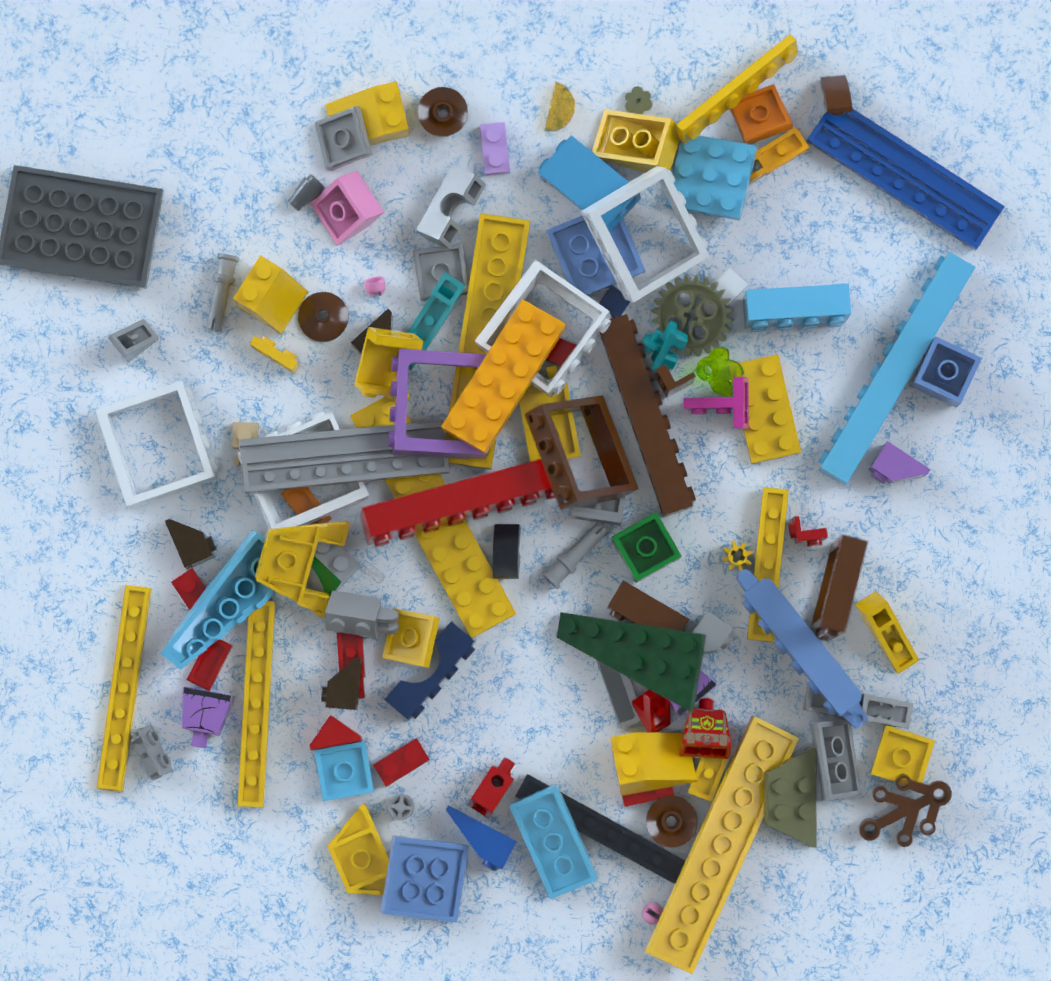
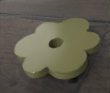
M639 86L634 87L631 93L629 92L625 95V100L627 101L625 109L630 113L635 112L636 114H643L644 111H649L653 106L650 100V92L643 91Z

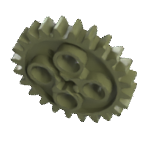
M689 274L684 276V282L679 277H676L674 279L675 286L668 282L665 284L668 291L663 289L659 291L662 299L656 298L654 300V303L659 305V308L651 310L652 313L658 315L657 318L652 320V323H658L660 327L656 330L663 333L672 316H677L682 320V327L677 328V330L684 333L691 318V315L688 313L695 308L698 295H702L701 302L695 312V316L698 318L690 324L688 342L684 349L686 357L691 355L692 350L695 351L697 357L701 355L702 349L709 354L711 352L710 345L715 349L719 348L718 340L724 342L727 339L723 332L730 333L732 331L726 325L734 321V318L728 316L729 313L734 311V308L726 306L731 301V298L723 299L722 295L726 289L717 291L716 288L719 282L709 285L708 276L703 282L700 281L699 274H696L692 281ZM681 293L690 295V305H684L681 302ZM709 302L713 304L715 308L714 314L705 313L703 309L704 303ZM695 326H701L705 329L706 335L704 338L696 336L694 332ZM676 349V354H679L682 350Z

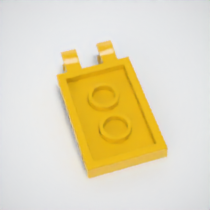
M557 366L546 367L548 379H552L556 374ZM567 382L563 390L558 395L554 394L552 398L530 384L519 401L530 462L539 460L541 457L524 414L541 404L570 400ZM573 412L551 415L567 459L581 457Z

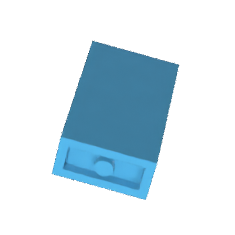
M572 135L567 140H562L558 144L554 155L550 159L546 158L541 163L538 171L539 177L544 183L548 182L580 210H584L629 183ZM640 192L601 215L609 233L641 199Z

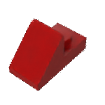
M650 689L632 700V706L648 733H657L671 725L670 700Z

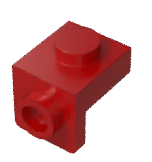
M799 516L793 517L792 523L788 524L790 538H795V544L807 542V547L823 545L822 540L828 538L827 528L801 531Z

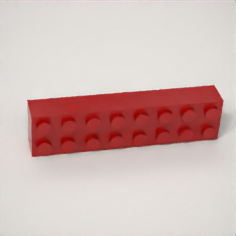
M539 459L362 507L359 517L367 544L381 547L389 544V540L399 537L400 541L414 537V533L422 530L424 534L432 533L439 530V526L444 524L453 527L464 523L463 520L473 517V520H479L487 517L489 512L497 510L498 514L512 510V506L522 504V507L537 503V500L546 497L547 500H552L556 497L542 460Z

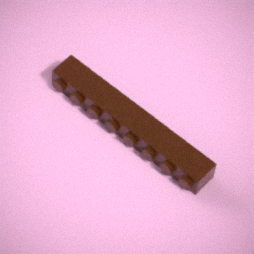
M627 314L610 319L611 324L603 334L601 332L599 334L662 516L665 518L691 509L693 507L692 502L696 501L695 494L691 486H686L684 480L685 477H688L683 462L679 463L676 454L679 453L678 445L675 438L670 439L667 431L671 429L669 419L666 414L662 415L659 406L663 405L658 390H653L651 382L654 381L653 373L650 367H645L642 359L646 357L642 343L637 344L634 336L638 334L636 324L633 319L629 320Z

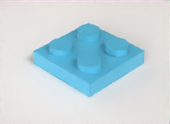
M366 741L314 750L323 801L374 792Z

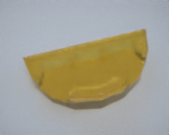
M555 82L545 131L555 132L564 128L571 122L575 113V100L572 93L565 85L559 82Z

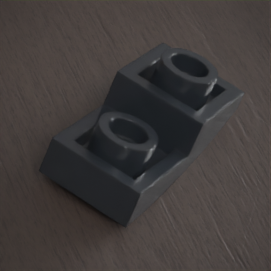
M494 524L493 579H519L520 524Z

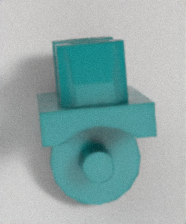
M669 321L663 334L661 331L655 330L654 334L647 333L644 335L642 341L647 346L645 352L652 354L651 360L653 364L651 370L656 371L657 368L666 364L668 369H674L678 360V354L670 352V348L674 347L684 350L688 342V335L677 330V323Z

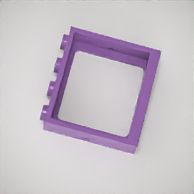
M398 350L397 356L392 357V372H396V381L391 382L390 392L391 397H395V407L390 406L389 421L394 422V431L389 432L388 447H393L392 455L485 460L487 453L485 455L463 441L407 437L406 415L408 369L410 364L479 368L487 354Z

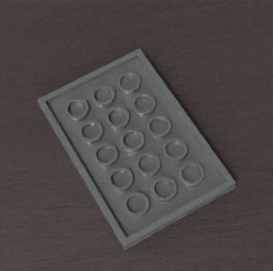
M14 165L0 236V265L146 289L164 190Z

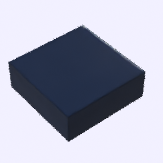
M612 285L599 304L606 308L613 318L622 316L631 301L625 300L622 292Z

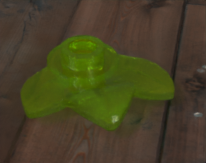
M723 347L711 350L709 356L699 360L696 367L698 377L703 381L709 382L712 390L722 396H732L731 381H734V377H742L744 374L742 366L738 362L730 360L729 350Z

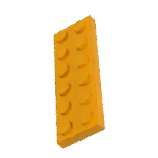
M522 299L441 426L442 430L486 455L564 332L566 323Z

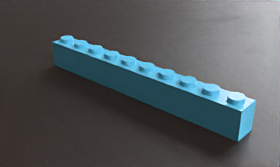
M951 252L945 258L943 256L939 257L933 267L937 271L933 279L928 277L920 290L924 294L920 300L914 299L908 309L911 316L907 322L902 320L895 333L899 336L894 343L889 341L882 355L886 356L881 365L876 363L869 375L873 378L869 386L864 384L857 395V398L860 399L856 408L853 406L849 408L844 417V420L847 421L843 430L838 427L831 439L834 442L831 450L825 449L818 460V463L822 464L818 471L844 486L848 483L976 268L975 266Z

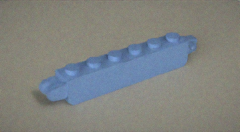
M740 570L736 578L741 588L745 591L742 595L744 599L742 602L743 606L750 614L755 612L761 620L758 622L759 626L767 635L771 632L777 641L774 644L783 655L787 653L793 661L790 664L799 675L803 673L807 677L809 682L806 684L815 695L820 694L826 701L823 703L825 709L832 716L834 714L838 717L842 716L855 729L864 724L868 718L859 704L862 696L861 691L771 579L763 578L758 581L749 570Z

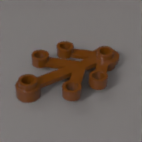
M907 774L898 775L895 780L896 787L901 791L909 789L923 794V796L917 799L889 792L882 785L876 786L872 792L876 802H888L901 807L877 819H864L859 826L861 837L867 841H873L879 837L880 829L906 817L902 830L897 834V842L902 847H908L913 841L912 832L919 811L928 805L927 816L920 822L919 826L922 834L932 835L936 829L935 821L940 806L949 803L952 797L951 788L946 782L934 781L927 785L911 780ZM907 779L908 784L900 786L899 780ZM937 789H941L943 791V795L940 797H936L934 795V791ZM882 790L885 792V796L878 798L876 792ZM930 823L932 824V829L926 831L923 829V825ZM872 824L874 830L868 832L865 830V826ZM902 835H908L909 840L907 842L900 841V837Z

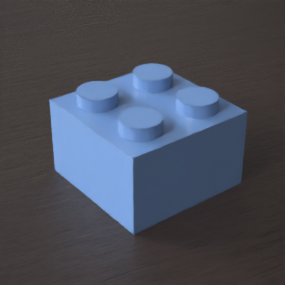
M935 336L927 349L911 387L957 408L962 403L982 358Z

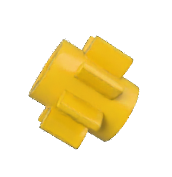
M732 541L731 549L723 548V551L727 553V557L723 558L721 562L729 563L728 571L732 570L733 567H738L740 572L743 569V564L747 566L752 564L747 560V557L753 554V551L747 552L744 549L746 542L741 546H736V542ZM740 551V557L743 558V561L733 562L731 552L736 553Z

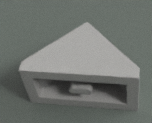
M144 319L108 337L128 363L159 339Z

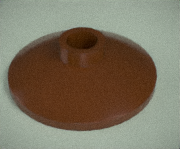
M437 87L428 91L421 98L418 105V118L422 127L430 134L439 137L451 136L460 131L466 123L468 107L463 96L456 90L449 87ZM441 110L447 111L448 115L445 118L439 117L438 113Z
M317 292L310 295L303 301L298 312L300 328L307 337L318 342H329L338 338L345 331L349 319L348 310L343 300L330 292ZM319 312H327L326 319H319Z
M679 796L662 797L656 800L647 812L646 827L648 833L655 842L662 846L671 848L682 846L691 840L697 829L698 819L695 809L687 800ZM670 816L676 819V824L672 827L666 823L667 818Z

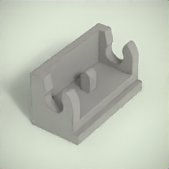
M625 497L574 507L571 511V518L621 525Z

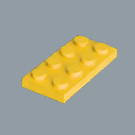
M776 354L729 365L733 390L734 377H746L749 379V429L743 430L751 464L800 454L801 448L779 355Z

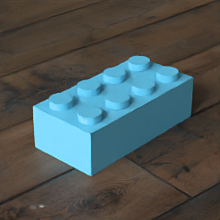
M849 284L746 290L743 297L745 329L751 328V332L766 331V327H776V330L783 331L790 330L792 326L802 325V329L817 328V324H827V327L831 328L840 327L842 323H846L851 315Z

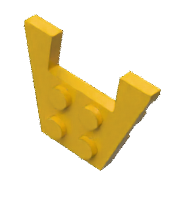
M340 521L268 529L255 575L256 581L283 596H287L297 602L298 605L315 612L319 617L325 618V611L330 599L329 593L305 589L318 542L344 546L350 527L349 522Z

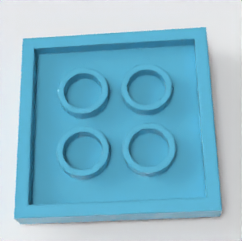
M700 135L695 139H691L686 144L681 141L673 176L677 191H680L686 200L685 207L687 211L740 221L757 147L755 145ZM667 198L666 206L672 208Z

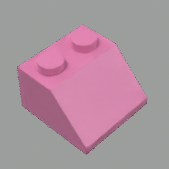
M358 171L338 177L310 204L337 246L369 227L384 213Z

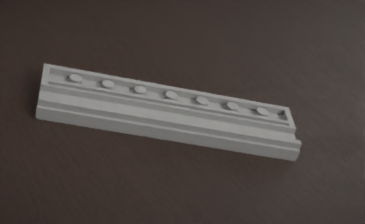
M444 421L406 423V435L409 438L445 440V433L441 428ZM394 425L239 440L245 493L447 474L450 472L448 458L392 455L393 447H388L389 432L394 431Z

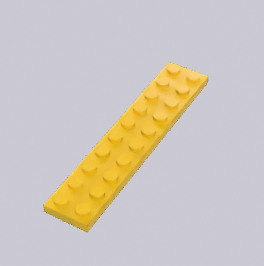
M480 213L458 353L487 354L477 347L475 340L522 278L530 220ZM456 366L449 413L478 368ZM445 432V440L461 441ZM496 439L488 450L485 460L448 458L450 464L492 470Z
M383 397L350 415L356 428L394 425V422L389 421L390 406L395 407V401ZM406 415V423H412L408 415ZM440 474L385 480L394 498L446 485ZM465 519L463 520L464 523L457 526L441 525L439 530L432 533L424 534L423 530L414 533L471 638L516 615L498 579H493V570Z
M751 716L645 949L646 953L693 975L764 818V772L773 767L780 766L782 762L791 758L799 740L798 737L756 716Z

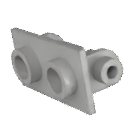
M152 725L140 728L131 734L133 738L131 742L138 756L145 753L148 756L141 763L147 776L151 777L152 781L162 777V775L173 772L170 758L164 752L160 744L159 735Z

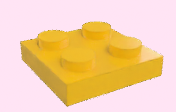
M393 608L399 614V620H397L399 631L393 635L387 634L382 658L429 668L440 617Z
M884 725L870 774L895 782L898 775L907 774L911 780L923 783L935 740ZM901 779L899 780V784L906 786L908 784V780Z

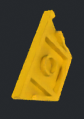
M366 803L360 805L327 847L347 894L384 895L389 856Z

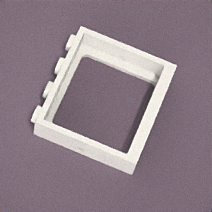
M535 260L477 337L475 343L477 347L488 353L521 300H525L537 284L544 285L593 320V324L553 378L546 379L537 373L531 382V385L552 398L554 394L558 395L566 385L564 380L569 373L574 374L581 364L579 360L583 354L590 353L596 344L595 338L600 332L603 334L611 324V320H609L611 315L606 308Z
M323 411L313 415L310 422L302 424L299 421L288 426V431L279 434L278 431H275L265 437L340 429L333 413L326 414ZM238 451V455H237V456H238V459H239V461H240V463H241V455H240V451ZM364 482L347 483L350 493L281 522L268 492L254 493L269 529L309 525L363 502L369 497Z

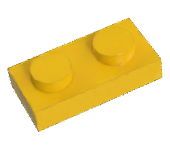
M257 336L253 337L250 346L254 350L293 374L296 373L300 366L296 361V355L286 349L283 352L279 351L274 347L276 343L265 336H262L261 339Z
M701 757L695 771L697 782L690 784L687 793L712 802L728 759Z

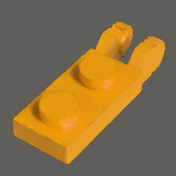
M797 127L757 150L754 163L757 161L761 169L751 174L749 184L760 179L765 174L767 176L809 150L810 147Z

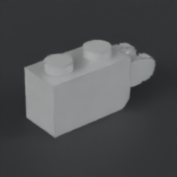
M332 590L325 611V627L329 631L376 638L377 633L393 635L399 631V624L397 622L399 614L396 610L381 607V601L377 597Z

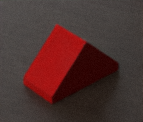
M330 715L309 746L310 750L356 743L362 741V736Z

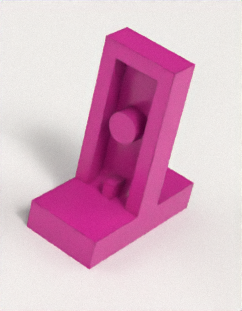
M734 377V397L683 398V408L691 410V414L695 415L706 414V410H716V414H731V409H734V428L747 430L749 429V379L746 377Z

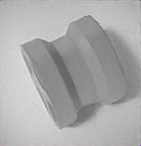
M395 795L389 801L388 811L393 818L405 820L413 814L414 802L407 795Z

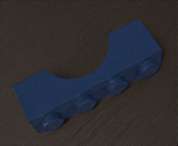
M452 621L435 640L440 659L434 674L428 679L417 683L400 680L384 699L407 720L411 717L417 719L425 709L422 704L429 697L433 700L442 689L439 684L445 678L450 680L459 669L456 667L457 663L462 658L466 661L475 651L473 647L475 641Z

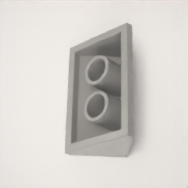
M845 719L810 724L813 746L816 748V765L822 801L862 795L851 724Z

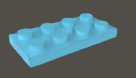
M557 784L509 804V808L550 899L598 880L599 877Z

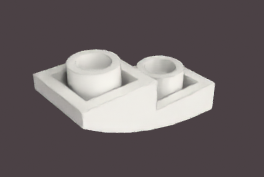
M730 267L716 281L719 282L716 288L717 291L726 289L722 295L723 299L731 298V301L726 304L727 307L748 286V283ZM701 299L696 303L695 309H697ZM709 302L704 303L703 309L705 313L714 314L715 308L713 304Z

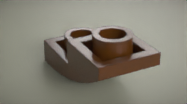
M846 75L820 77L821 89L824 94V106L827 113L840 116L846 114V112H853Z

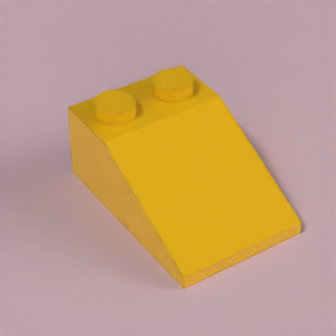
M397 81L373 86L325 104L328 117L351 107L359 106L370 145L410 136Z
M605 109L592 152L603 161L643 173L656 166L671 170L680 139L678 138L676 123L671 118Z
M635 732L610 737L621 796L697 782L692 757L680 756L684 733Z

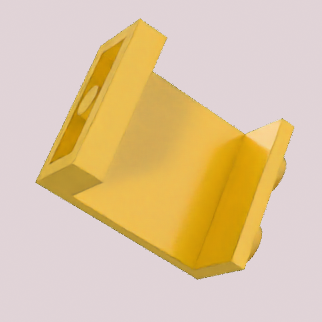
M368 327L354 385L366 397L376 398L377 395H382L389 400L395 401V397L390 395L391 382L396 381V372H392V357L397 356L399 349L422 350L424 341L413 333ZM407 392V399H409L410 394Z

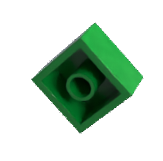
M657 512L611 537V541L635 583L642 581L682 557Z

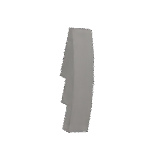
M807 686L803 710L831 715L823 706V703L826 702L820 694L815 695ZM862 694L859 704L868 718L866 722L909 729L913 703Z

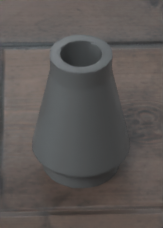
M312 174L307 178L304 176L293 195L288 199V202L299 211L302 207L316 199L325 187Z

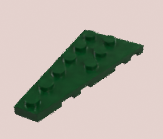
M560 613L556 638L682 708L694 712L706 641L705 634Z

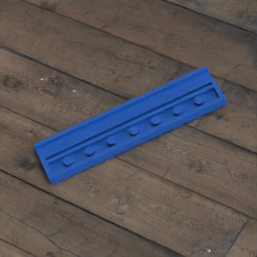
M853 109V112H846V114L840 116L832 115L826 111L806 141L975 251L1005 207L855 109Z

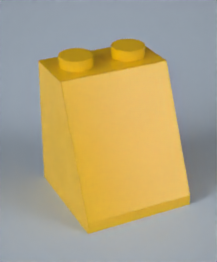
M260 255L233 299L240 310L282 335L308 294V291L285 270Z

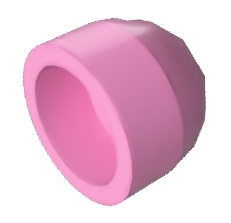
M371 277L364 281L365 289L370 296L376 297L375 293L377 292L380 296L384 293L385 281L383 277Z
M656 903L647 904L643 909V918L650 924H657L660 916L656 919L649 915L647 911L651 909L661 916L663 909Z

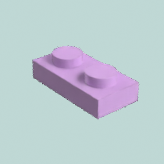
M505 122L480 124L485 176L510 173Z

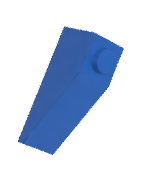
M448 805L446 808L447 813L477 855L484 860L482 865L493 871H496L497 867L503 869L517 841Z

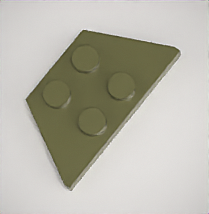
M808 747L796 757H791L782 762L780 766L773 767L764 772V825L778 830L812 848H817L816 748Z

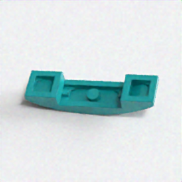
M446 272L441 276L432 290L431 296L407 331V333H413L424 341L422 350L425 351L447 320L466 285ZM410 364L409 370L411 371L416 364Z

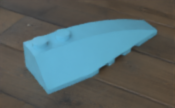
M251 530L196 601L160 654L179 669H183L206 651L210 645L220 640L237 624L243 622L247 616L256 609L261 608L275 592L255 579L265 537L257 531Z

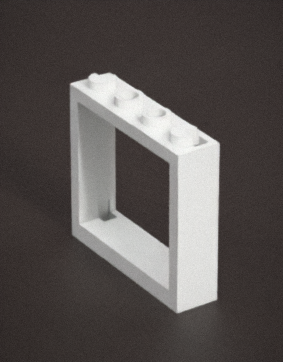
M654 167L580 211L625 300L631 302L639 300L710 257L706 250L708 244L703 236H699L695 228L697 227V222L691 213L688 214L685 207L686 200L683 194L677 191L672 172L664 167ZM659 181L694 252L639 286H636L601 215Z
M183 381L95 410L126 506L130 509L217 479L215 473L219 472L216 460L214 457L210 458L207 451L208 448H211L206 433L202 434L199 425L203 424L198 409L194 410L191 401L195 400L191 387H186ZM178 392L204 472L136 495L110 415Z

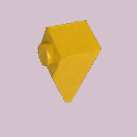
M877 591L855 604L864 623L897 674L920 661L889 603Z

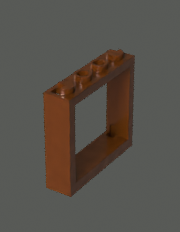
M603 395L541 404L524 414L560 510L617 500L639 489ZM582 411L610 487L585 492L579 491L551 415Z
M842 534L831 544L810 629L819 640L829 641L844 634L846 631L868 544L866 540Z

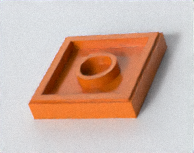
M774 84L747 94L736 107L729 109L745 144L750 145L793 129L791 119Z

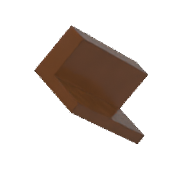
M666 364L657 368L654 375L666 398L692 385L696 377L693 372L675 382Z

